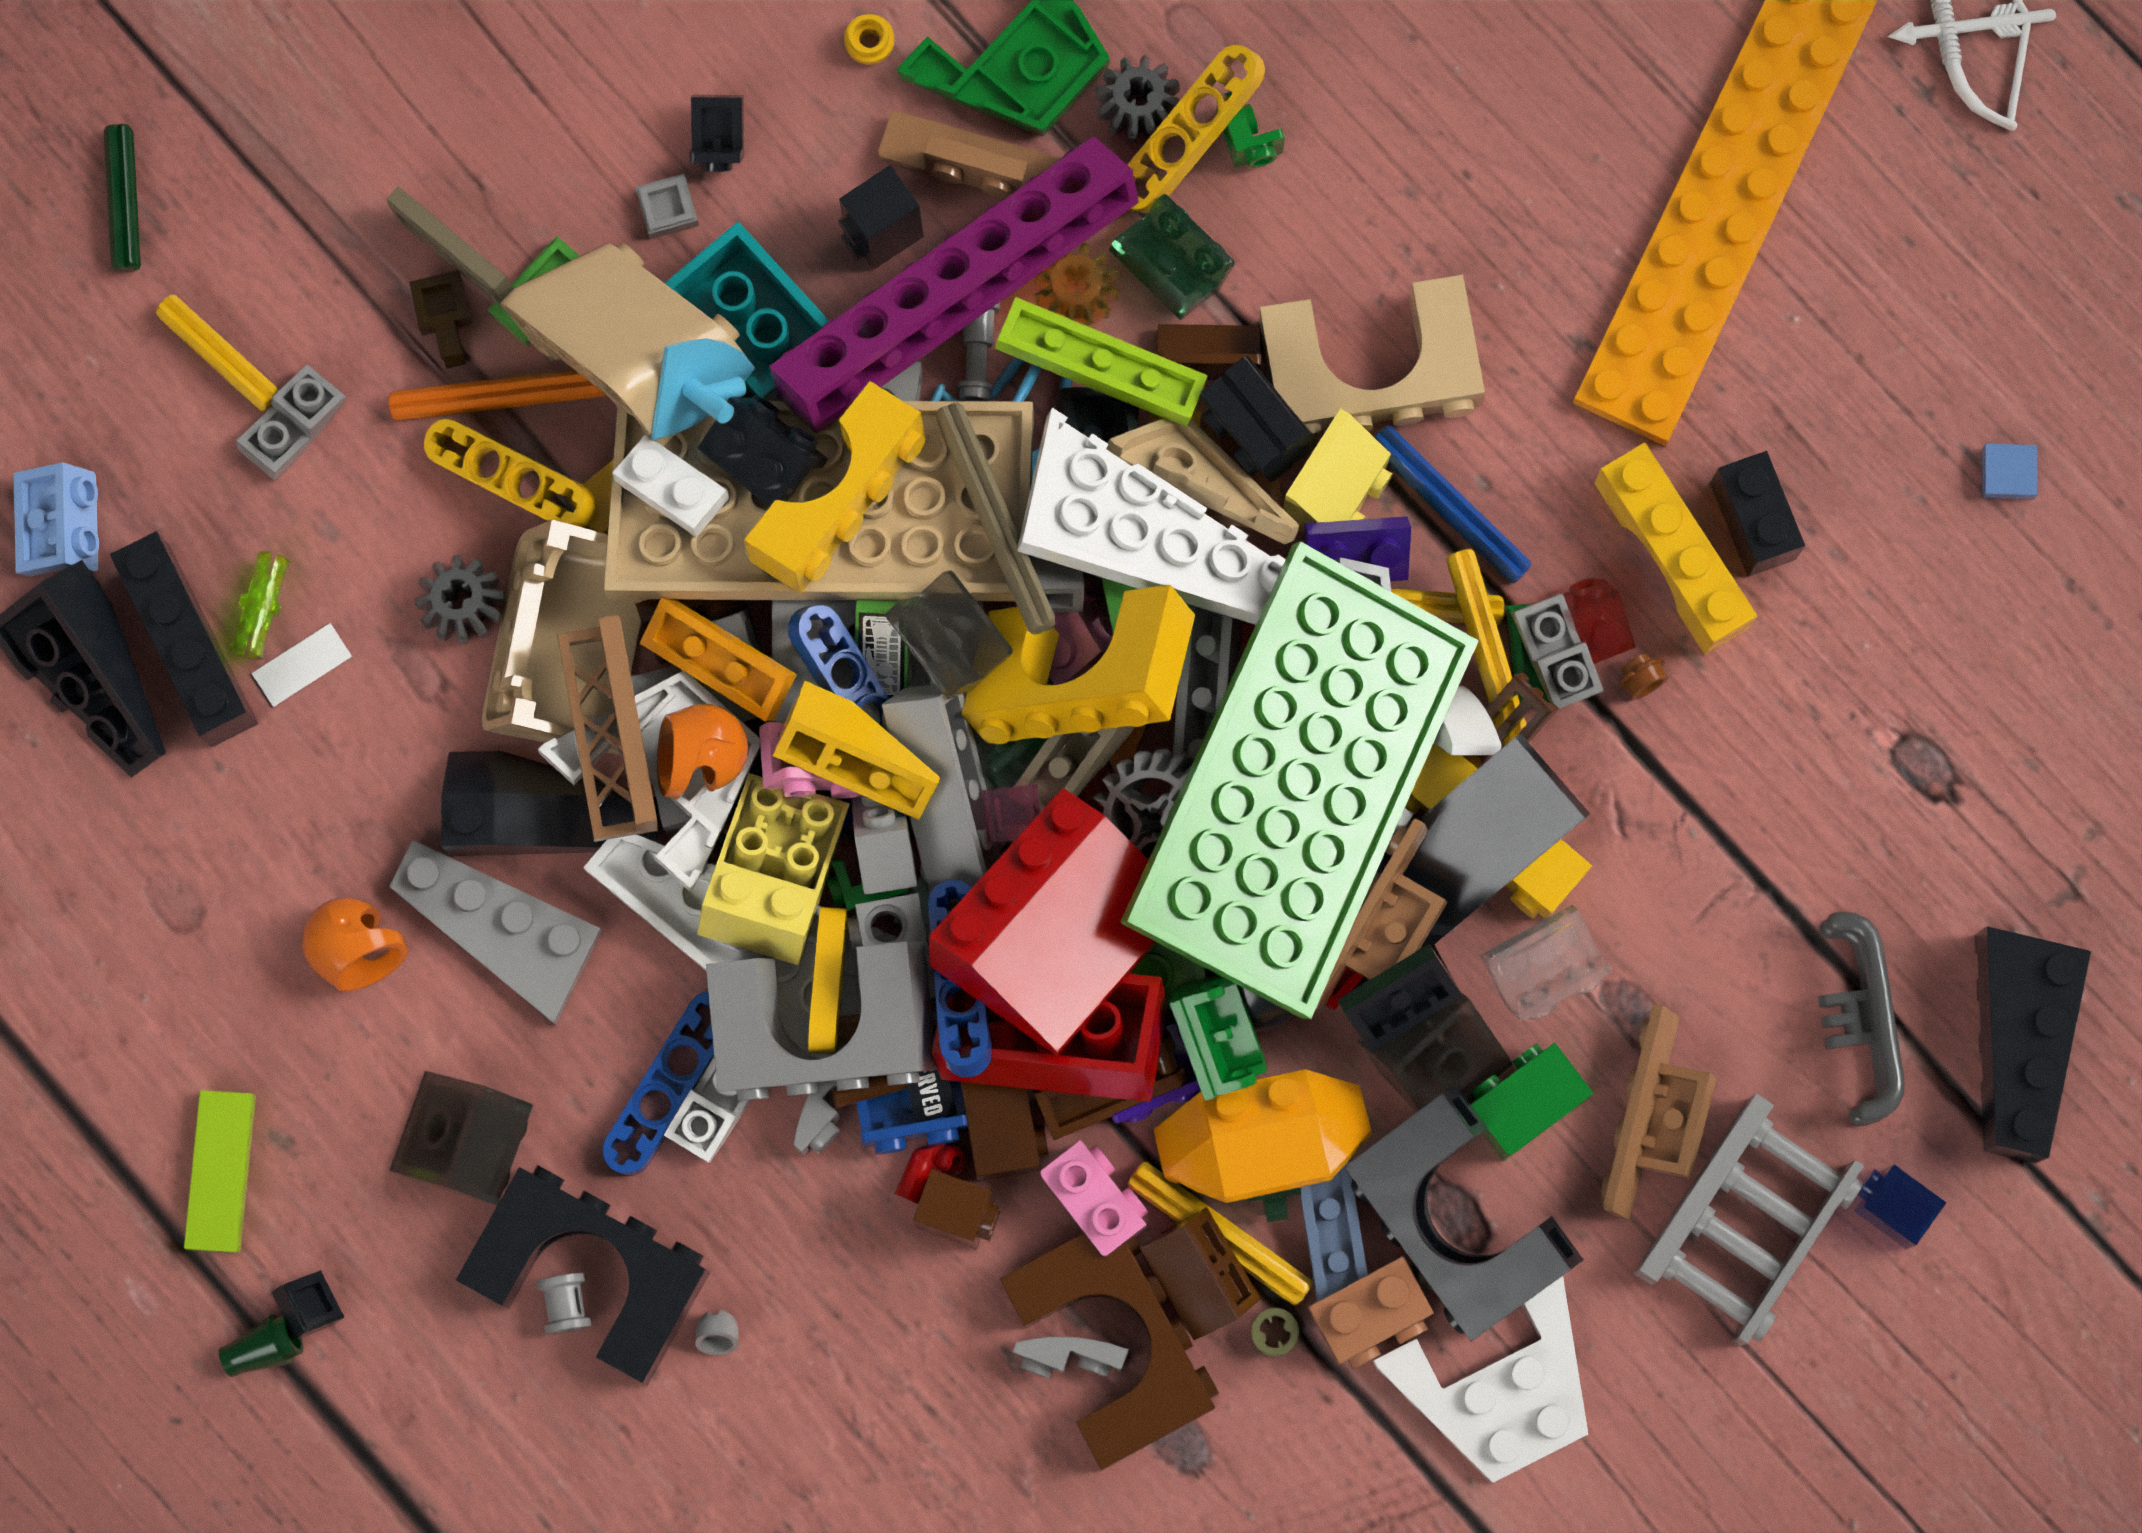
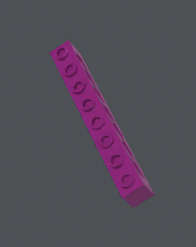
M1095 136L1079 147L1071 149L1051 167L1038 176L1030 178L1021 188L1003 201L989 207L983 215L959 232L948 236L941 245L917 262L907 265L900 274L875 291L869 292L859 303L838 318L827 322L807 340L794 349H790L782 354L776 362L769 366L778 397L815 434L845 413L869 381L882 387L1139 203L1133 170Z

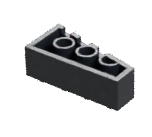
M1986 926L1974 935L1975 954H1977L1978 959L1977 1001H1979L1981 1032L1979 1033V1054H1982L1983 1082H1981L1983 1148L1985 1152L2036 1164L2048 1159L2050 1156L2091 951Z

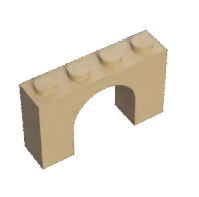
M1463 275L1412 283L1409 302L1418 345V361L1404 379L1392 386L1377 390L1352 387L1339 380L1328 369L1319 348L1311 299L1260 307L1258 325L1260 326L1268 380L1316 439L1322 437V432L1328 429L1340 408L1349 413L1367 431L1373 428V423L1393 420V425L1408 426L1423 421V415L1443 412L1446 418H1457L1473 413L1475 411L1474 407L1481 406L1485 389Z

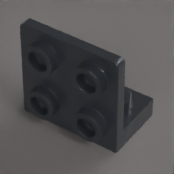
M1428 934L1420 950L1370 980L1363 977L1353 990L1339 998L1338 1002L1344 1014L1372 1052L1436 1012L1441 1011L1449 1004L1463 997L1431 936Z

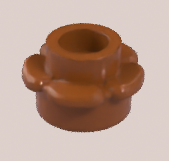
M1647 653L1630 660L1621 668L1624 675L1619 682L1621 690L1627 689L1633 700L1652 693L1668 680V676L1662 668L1665 661L1662 658L1650 659Z

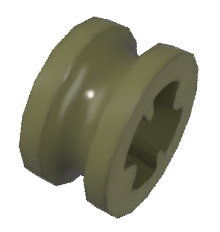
M1271 1308L1258 1314L1252 1323L1250 1335L1253 1345L1259 1352L1265 1356L1279 1357L1293 1349L1298 1341L1299 1328L1292 1314L1284 1309ZM1273 1317L1285 1321L1283 1330L1290 1334L1289 1340L1285 1345L1281 1341L1277 1342L1278 1348L1269 1347L1264 1344L1266 1335L1259 1331L1262 1322L1267 1320L1271 1324Z

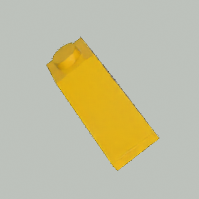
M804 681L787 715L772 755L917 820L920 819L940 780V777L854 702L807 681Z

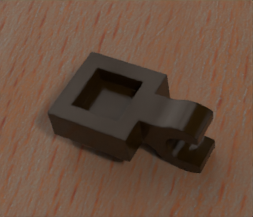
M457 270L410 281L418 327L422 336L436 333L440 357L444 360L446 369L465 365L466 359L458 327L470 325L472 320L460 271Z

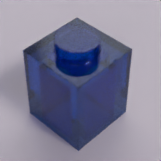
M1893 1164L1885 1168L1882 1173L1876 1169L1870 1172L1857 1194L1862 1201L1854 1212L1899 1245L1909 1249L1918 1244L1947 1202Z

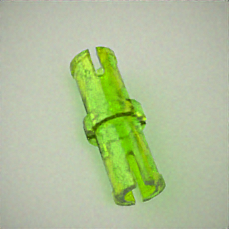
M265 551L257 553V561L248 593L241 595L239 607L243 611L233 644H231L229 649L232 653L243 657L248 639L253 637L248 659L253 660L263 659V651L272 618L279 616L281 604L277 600L287 568L290 565L289 559L277 554L272 573L267 574L272 553Z

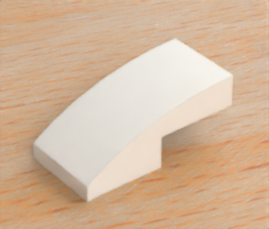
M1458 686L1434 743L1450 755L1496 754L1501 749V742L1490 716L1479 699L1465 686Z

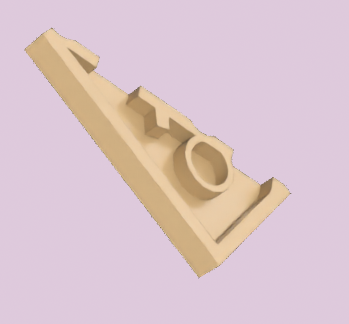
M1162 418L1109 439V445L1106 450L1131 466L1140 464L1198 503L1282 544L1294 541L1300 525L1192 419H1190L1188 426L1184 427Z

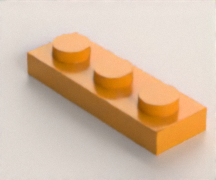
M661 597L639 643L765 722L775 720L797 676L796 673L675 599Z

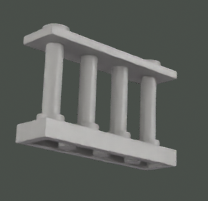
M1757 1093L1747 1100L1633 1273L1650 1286L1657 1283L1661 1276L1668 1281L1673 1277L1741 1323V1326L1731 1340L1739 1346L1748 1344L1751 1338L1760 1342L1776 1319V1315L1769 1310L1838 1205L1847 1209L1863 1186V1182L1858 1180L1857 1176L1864 1165L1854 1160L1848 1163L1840 1174L1771 1128L1774 1123L1766 1117L1774 1105ZM1748 1144L1755 1149L1760 1145L1828 1191L1812 1218L1743 1172L1745 1166L1737 1161ZM1719 1188L1726 1193L1730 1189L1799 1235V1238L1783 1262L1714 1216L1716 1210L1708 1205ZM1690 1232L1697 1237L1701 1233L1770 1279V1282L1754 1306L1684 1260L1686 1254L1679 1249Z

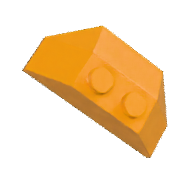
M1303 1069L1256 1079L1257 1083L1252 1086L1218 1095L1206 1101L1203 1098L1202 1092H1200L1153 1129L1164 1179L1175 1184L1179 1182L1198 1193L1224 1203L1331 1181L1352 1158L1360 1145L1364 1144L1372 1136L1360 1085Z

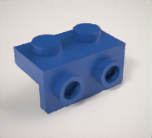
M950 1081L957 1113L930 1121L915 1122L908 1089L858 1102L861 1139L864 1148L874 1147L875 1154L879 1155L906 1150V1141L927 1138L929 1146L959 1141L958 1132L969 1130L961 1082Z

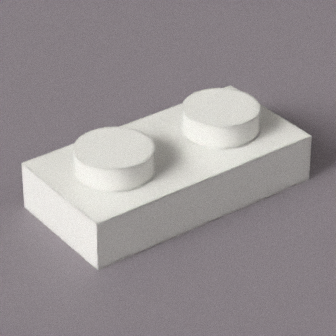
M646 434L612 472L616 483L696 538L729 500L728 492L725 488Z

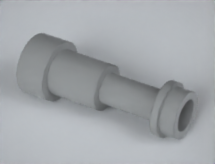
M1000 302L963 328L962 345L967 347L965 381L957 383L960 401H990V392H993V385L986 382L987 348L993 346L994 314L1000 312Z

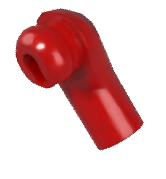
M955 1142L934 1146L926 1145L917 1148L911 1154L894 1194L919 1204L930 1170L932 1169L946 1175L958 1174L966 1166V1153Z

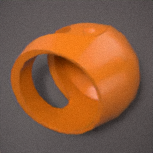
M699 704L664 716L660 727L657 749V779L659 790L663 797L679 799L685 792L694 770L698 767L701 769L704 783L710 792L728 785L740 775L747 760L748 741L743 726L732 713L716 705Z
M351 897L332 899L323 903L310 915L302 933V948L306 961L316 974L340 991L362 989L387 977L404 962L408 955V948L400 932L392 929L377 928L381 921V914L374 906L364 900ZM391 947L386 954L376 960L370 961L363 957L372 951Z

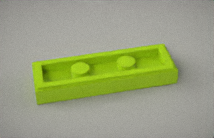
M200 1090L184 1249L238 1254L241 1252L256 1095L253 1093Z

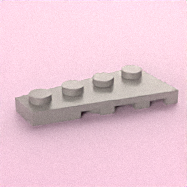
M414 840L409 846L389 886L555 1025L602 933V930L597 926Z

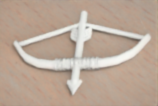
M1930 0L1933 18L1936 21L1935 24L1914 27L1913 22H1908L1887 37L1911 45H1915L1916 39L1937 37L1939 49L1942 52V64L1945 65L1953 88L1972 112L1994 124L2014 131L2018 126L2017 122H2015V115L2030 26L2035 23L2053 21L2056 18V12L2053 9L2028 11L2022 0H2012L2013 3L1995 5L1990 17L1955 21L1951 0ZM1992 29L2001 39L2020 36L2007 118L1987 108L1970 88L1961 67L1962 56L1960 55L1961 49H1959L1958 34Z

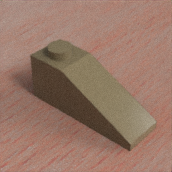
M1125 726L1101 729L1093 733L1078 732L1054 735L1048 738L1009 794L1036 816L1039 815L1062 788L1078 796L1129 737L1135 727Z

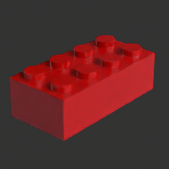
M1129 974L1058 1056L988 1008L992 1042L991 1062L987 1069L973 1077H960L953 1074L947 1068L940 1049L937 1023L931 1052L941 1080L1151 1102L1168 1011V1002L1161 977ZM959 991L951 996L947 1007L955 1012H964L973 1007L976 999L966 991ZM968 1028L959 1029L962 1045L956 1051L959 1052L961 1058L971 1057V1049L975 1046H973Z

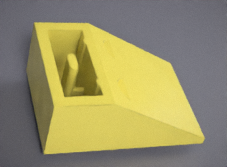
M749 773L702 904L697 935L799 966L848 812L849 803L820 794L807 797H785L783 789H763V777Z

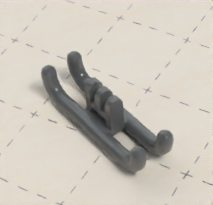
M1835 912L1821 922L1820 933L1827 939H1844L1853 946L1861 990L1818 996L1820 1008L1841 1006L1842 1014L1821 1017L1823 1028L1844 1026L1845 1035H1832L1824 1038L1826 1049L1861 1045L1870 1046L1876 1094L1873 1100L1861 1102L1849 1112V1119L1853 1125L1867 1126L1888 1117L1898 1108L1904 1096L1905 1079L1884 947L1879 931L1869 919L1857 913Z

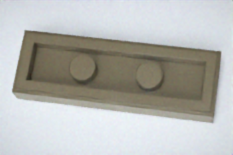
M398 186L387 198V204L399 222L503 308L500 303L514 289L507 277Z

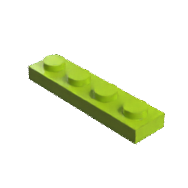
M1017 297L1014 299L994 348L1184 427H1187L1200 397L1199 395L1208 375Z

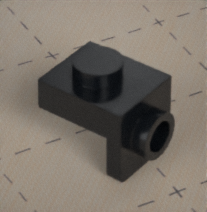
M744 95L691 96L692 149L689 152L690 163H702V170L710 172L731 171L732 163H741L744 157Z

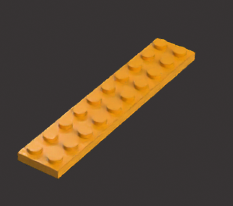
M1877 0L1764 1L1574 398L1573 404L1661 445H1667Z

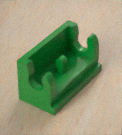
M1220 975L1178 985L1170 1001V1006L1204 1100L1213 1099L1215 1096L1256 1084L1255 1076L1265 1073L1268 1066L1239 985Z

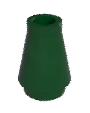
M271 1314L230 1344L220 1347L219 1358L227 1375L234 1377L245 1372L292 1364L294 1357L303 1353L304 1347L302 1338L294 1339L283 1315L277 1317Z

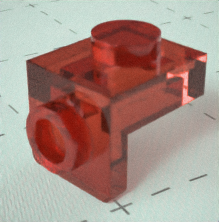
M1588 578L1580 580L1570 586L1569 592L1563 594L1581 642H1586L1594 664L1636 648L1620 593L1605 579Z

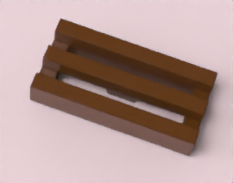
M1523 672L1516 674L1486 708L1493 722L1518 693L1524 698L1496 730L1501 743L1532 708L1537 713L1519 732L1528 742L1537 735L1559 710L1553 702L1547 703L1542 698L1544 693L1538 687L1532 688L1527 683L1530 679ZM1462 755L1477 769L1490 757V755Z

